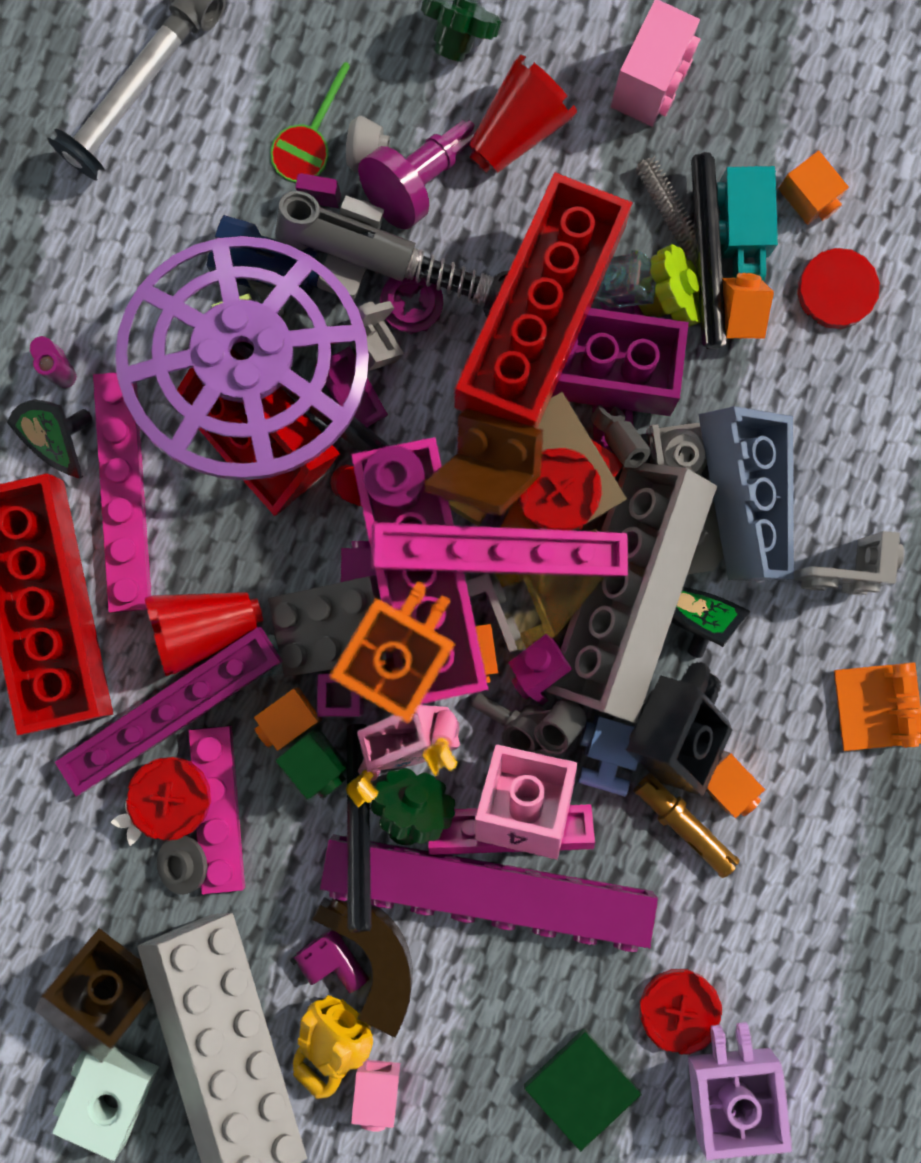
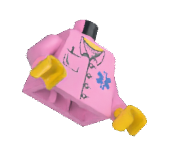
M420 705L409 723L393 715L357 731L364 759L358 769L359 776L346 787L347 794L357 807H360L364 801L367 803L371 802L378 795L377 789L370 781L376 780L381 770L412 766L423 762L428 764L434 776L444 766L449 771L454 769L457 762L451 751L457 749L460 744L458 739L460 727L455 715L448 707Z

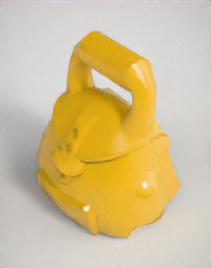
M329 995L323 1000L312 1002L307 1007L305 1015L301 1018L300 1035L298 1038L299 1048L294 1055L292 1063L293 1076L316 1099L328 1098L334 1094L348 1071L359 1068L369 1058L373 1044V1035L370 1031L371 1026L358 1020L359 1013L346 1003L344 999L339 1000ZM305 1058L311 1061L324 1076H328L327 1084L304 1063L303 1060Z

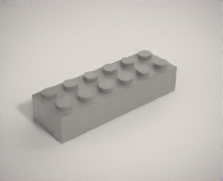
M643 463L638 468L623 467L618 485L627 500L608 511L601 532L627 533L628 576L585 577L560 649L572 670L546 690V692L637 723L717 488L715 484L688 468Z
M233 913L211 914L137 945L201 1163H301L306 1160L305 1149Z

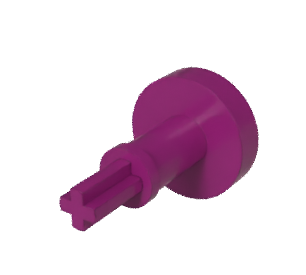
M464 120L460 121L442 136L433 134L425 141V144L406 158L392 148L380 146L360 161L358 174L362 188L372 205L384 209L383 218L397 228L406 230L413 227L428 214L429 197L425 185L441 172L447 171L454 166L456 162L455 156L468 147L476 132L474 130L475 124L471 120L467 122Z

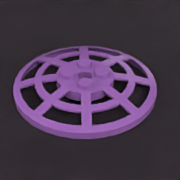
M239 236L217 238L195 244L171 256L155 268L137 288L125 309L118 329L115 358L117 379L124 402L139 428L156 447L174 461L196 472L224 479L253 480L270 478L293 471L316 459L337 441L351 423L360 406L367 383L369 353L366 331L359 310L347 289L329 269L312 256L290 245L265 238ZM229 248L266 249L290 256L298 261L283 277L275 272L261 268L233 267ZM213 251L216 270L191 280L179 289L174 296L153 287L163 276L178 265L198 255ZM312 270L320 275L337 294L348 313L351 325L326 326L317 305L299 287ZM236 279L259 280L276 287L263 303L239 298ZM219 282L223 303L212 307L205 314L185 304L187 299L199 290ZM290 296L306 311L314 328L289 331L287 325L277 313ZM145 301L162 310L153 333L152 359L128 366L127 350L130 329L137 309L141 302ZM175 317L193 328L190 338V349L165 355L166 336L171 321ZM238 342H248L254 347V352L246 360H237L230 355L231 348ZM355 342V375L349 395L341 407L321 392L330 369V344ZM318 345L317 366L314 376L309 383L291 371L293 348ZM194 367L204 387L192 405L186 402L176 390L170 379V372ZM156 376L158 384L167 400L184 417L172 440L163 434L146 415L135 395L133 383ZM281 385L300 397L282 413L265 419L261 399L275 392ZM218 397L229 401L244 402L248 423L225 422L207 415ZM311 406L332 421L320 435L307 445L286 456L273 458L268 434L292 424L306 413ZM199 428L222 436L251 437L257 462L245 464L219 462L198 456L187 450Z

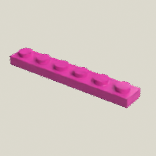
M117 372L93 374L109 613L147 610L145 597L151 596L140 428L124 402L117 379ZM136 382V383H133L132 386H133L135 395H136V397H137V399H138V394H137V382Z
M374 523L372 525L371 569L624 577L628 576L627 533Z

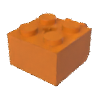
M417 582L400 611L379 599L374 601L330 676L408 723L412 720L455 643L434 632L451 601L448 598L441 596L439 600H436L425 625L410 618L415 607L420 604L425 595L427 586L420 582ZM397 648H400L405 654L401 658L406 659V664L403 669L395 668L392 672H389L384 667L388 663V661H383L384 653L386 651L394 653Z

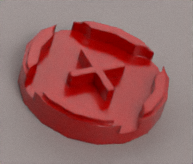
M834 248L819 253L806 265L798 279L797 295L802 310L807 316L810 315L814 320L818 321L817 324L825 328L843 329L856 325L872 312L879 298L880 282L875 268L865 256L851 249Z
M565 447L551 448L543 451L541 475L518 498V504L525 517L536 527L543 530L573 531L585 525L597 511L602 496L601 477L593 464L588 461L589 459L582 453Z
M179 757L158 758L143 765L131 778L128 786V799L126 800L127 812L134 826L144 835L167 841L178 840L195 831L205 820L211 804L210 785L204 773L191 761Z
M670 969L656 975L646 985L640 999L639 1017L647 1036L658 1048L667 1052L690 1055L705 1049L711 1043L710 1027L719 1025L721 1021L722 1004L717 991L702 975L689 969Z

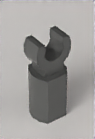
M598 405L590 417L592 423L605 433L606 443L624 468L640 467L650 455L648 445L632 423L624 421L625 414L622 410L614 406L611 412L607 413L602 405Z

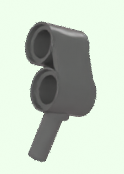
M481 693L475 697L472 703L473 708L504 726V731L502 732L504 746L542 755L565 752L584 728L587 720L583 709L571 700L562 699L557 701L550 710H544L537 705H527L520 712L517 710L511 712Z

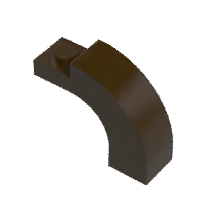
M324 897L312 920L356 942L365 951L371 962L373 983L361 1006L358 1020L395 1038L408 1010L413 982L412 959L402 932L386 912L371 905L370 931L350 932L348 929V901L333 898L329 900Z

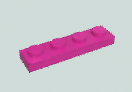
M232 726L189 730L191 762L204 773L210 785L211 804L207 816L197 828L198 844L202 847L207 859V874L201 885L202 894L243 891L245 889Z
M591 804L570 805L560 850L594 849L595 837ZM478 808L455 809V816L450 828L443 829L438 840L428 841L429 855L523 851L475 840V818Z

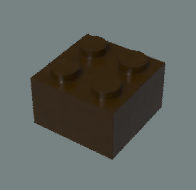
M99 928L42 994L35 1012L102 1063L152 999L142 962Z

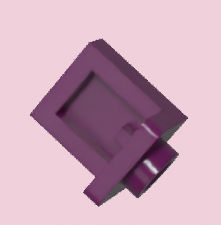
M547 633L508 662L516 676L512 679V683L524 699L531 697L541 705L549 701L544 690L572 670L554 639Z

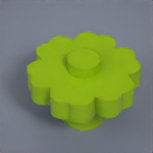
M674 244L658 250L657 254L651 257L650 272L652 277L645 279L642 286L636 289V299L639 308L645 316L649 317L654 315L661 317L671 314L673 320L689 322L688 327L700 323L698 273L693 262L687 260L682 248Z

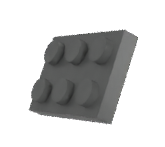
M376 575L268 598L279 654L283 660L281 664L284 677L335 669L370 607L376 599L381 600ZM386 651L383 660L392 658V652Z

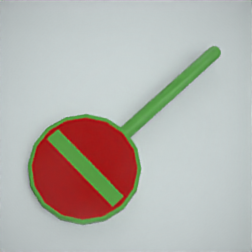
M347 62L342 64L311 126L303 124L289 126L282 130L274 139L270 151L271 161L277 173L284 179L296 183L298 174L319 176L326 168L329 159L328 145L322 134L317 130L350 66Z

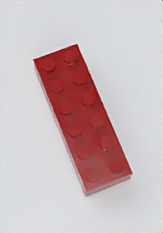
M554 172L457 382L454 396L455 409L462 412L465 409H470L538 428L624 233L633 202Z
M48 473L0 484V656L17 736L114 714L64 480Z

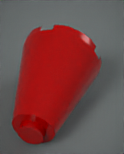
M521 54L512 63L468 145L473 151L469 158L485 174L490 169L495 173H499L572 120L577 114V109L574 105L568 110L562 103L568 97L563 89L536 63H533L529 69L524 66L526 57Z
M247 592L152 595L145 597L148 615L165 676L175 675L221 651L256 629V623L263 622L258 599L250 600Z

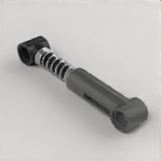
M288 192L282 196L279 202L275 235L280 243L290 245L298 250H305L309 247L403 282L404 278L413 280L416 277L417 283L424 280L427 287L432 283L437 285V290L443 287L447 289L448 294L452 291L456 292L458 298L462 295L467 296L469 302L472 300V303L483 307L486 318L509 270L502 271L494 275V278L484 273L481 276H477L475 269L469 273L465 271V266L458 269L455 267L454 262L450 265L445 264L444 258L437 261L434 260L433 254L429 257L423 256V250L416 249L415 242L321 208L318 201L306 192Z

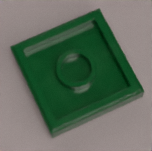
M585 1028L524 1083V1089L580 1152L642 1095L640 1089Z

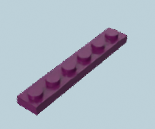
M257 627L55 761V764L74 795H82L282 663L283 660L262 627Z

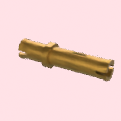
M651 773L647 774L638 783L641 787L636 786L633 792L639 795L658 814L657 819L663 826L668 824L721 878L730 875L735 869L732 863L736 866L739 864L740 859L734 856L686 808L687 803L680 796L675 798Z

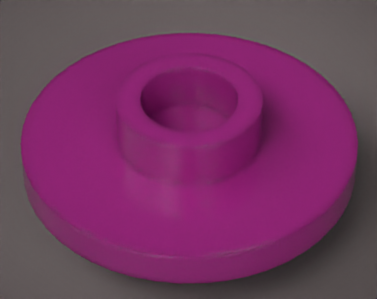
M387 446L376 451L368 459L363 474L364 484L370 496L378 503L389 507H399L413 501L421 492L424 484V469L419 458L409 449L401 446Z

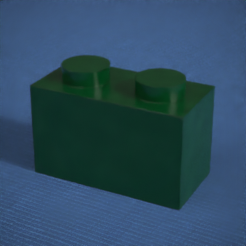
M319 728L308 733L275 760L307 800L316 793L321 799H324L346 780L342 772L347 768V762Z

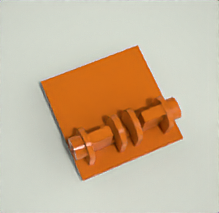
M915 662L834 670L843 751L892 746L918 747L921 744V706Z

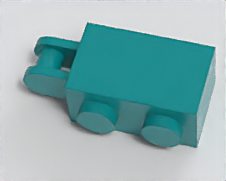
M775 166L727 167L720 181L716 182L718 207H720L719 233L721 258H732L733 278H736L738 273H752L761 276V280L765 282L766 258L771 255L778 245ZM744 258H754V263L744 264Z

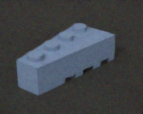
M736 406L698 414L710 482L717 486L713 499L728 580L775 581L794 579L793 416Z

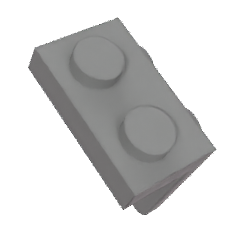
M882 531L858 539L855 571L825 567H806L794 571V579L792 580L802 581L801 588L807 590L825 591L826 588H838V585H841L842 593L867 595V592H880L881 586L896 584L897 569H900L904 559V547L902 544H899L900 533Z

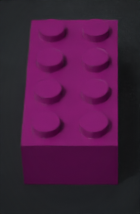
M590 308L551 398L563 392L569 402L596 406L602 405L603 407L610 408L615 406L623 410L671 416L680 400L689 322Z

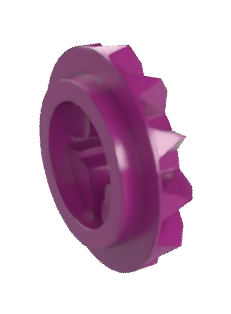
M416 277L413 280L404 278L403 282L390 278L384 285L380 296V303L390 301L394 307V310L386 318L388 323L395 330L407 332L410 335L420 331L427 332L436 321H439L444 306L442 290H437V285L432 283L427 287L424 280L417 283ZM421 289L419 304L423 307V310L412 308L404 316L405 302L401 299V296L412 298Z

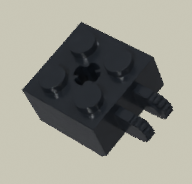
M696 661V663L688 666L687 672L683 674L681 681L660 675L655 688L648 695L646 707L637 726L630 734L626 751L661 783L703 797L732 733V727L728 719L714 705L719 695L718 692L721 691L720 687H722L720 680L716 675L710 673L711 670L705 663H698Z

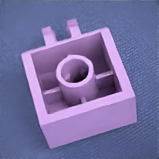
M746 1022L737 1023L735 1034L738 1051L726 1052V1037L721 1025L711 1026L712 1053L688 1056L696 1139L706 1160L792 1152L784 1074L779 1059L770 1048L752 1049L750 1029Z

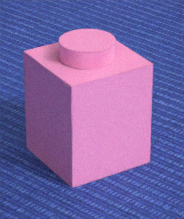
M366 1060L362 1066L357 1068L351 1124L361 1125L363 1129L368 1131H382L386 1127L394 1128L400 1063Z

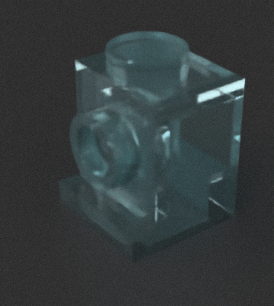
M632 250L631 254L613 256L595 298L610 308L653 304L656 282L650 272L651 259L640 250Z

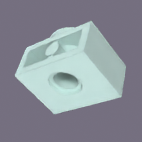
M117 1047L110 1051L102 1063L83 1050L71 1071V1076L76 1077L71 1091H64L54 1110L53 1115L59 1118L52 1134L115 1161L128 1141L160 1066ZM103 1095L113 1096L118 1103V1107L108 1106L104 1101Z

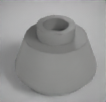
M358 116L351 120L346 142L347 166L353 172L358 173L359 163L364 157L380 146L390 148V136L384 135L383 127L364 116Z
M674 429L660 437L665 466L688 468L698 475L702 474L707 465L704 443L700 436L687 429ZM653 449V458H655V450H654V449Z

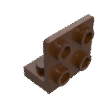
M465 409L458 415L457 454L425 481V491L438 495L447 501H457L479 508L485 513L503 514L541 475L544 430Z

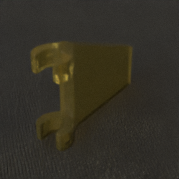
M593 529L589 532H597V529ZM495 573L502 588L506 586L511 587L525 581L542 622L541 625L520 633L525 648L531 646L546 633L551 638L556 637L604 578L599 576Z

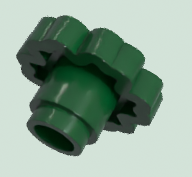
M423 0L420 9L424 15L438 22L433 38L436 42L434 51L447 59L463 62L465 55L471 52L475 37L492 40L493 37H497L502 20L497 15L485 11V8L479 6L475 0Z
M403 768L398 771H389L385 781H379L375 784L378 795L372 800L370 810L373 814L381 817L379 821L380 828L386 831L395 843L407 846L414 843L423 844L428 841H436L440 838L443 829L450 828L455 816L454 807L456 802L453 797L445 794L446 785L429 773L416 775L412 770Z

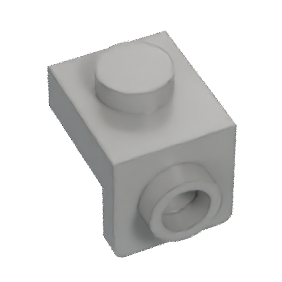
M387 301L376 305L374 302L363 304L358 310L367 336L369 353L368 371L396 363L404 355V352L384 322L394 310L392 303ZM351 342L352 346L356 350L355 342Z

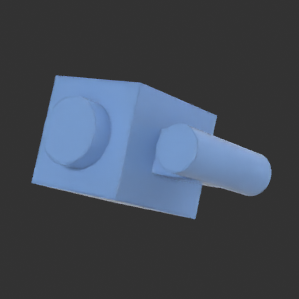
M597 715L594 716L593 723L586 721L580 745L586 746L584 754L587 757L600 760L597 771L582 767L578 783L626 797L630 781L615 777L618 766L636 771L638 761L626 751L630 734L635 726Z

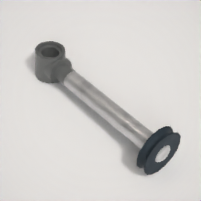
M169 0V10L171 12L169 18L75 136L71 137L56 128L54 129L57 134L56 138H47L54 150L87 177L95 181L98 180L95 175L96 171L105 170L93 154L190 32L196 34L200 29L209 31L216 25L224 12L225 0Z

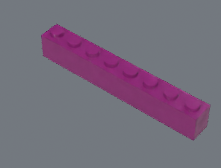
M333 834L328 841L320 890L330 891L329 897L342 901H348L347 836ZM370 841L371 905L393 908L394 903L410 906V911L413 913L429 916L434 915L435 910L451 913L453 920L466 923H474L475 918L492 920V926L504 930H515L516 925L532 928V933L544 937H556L557 932L571 934L574 941L589 945H596L599 939L614 942L613 947L628 952H637L638 947L649 949L651 947L658 897L653 891L448 854L429 855V851Z

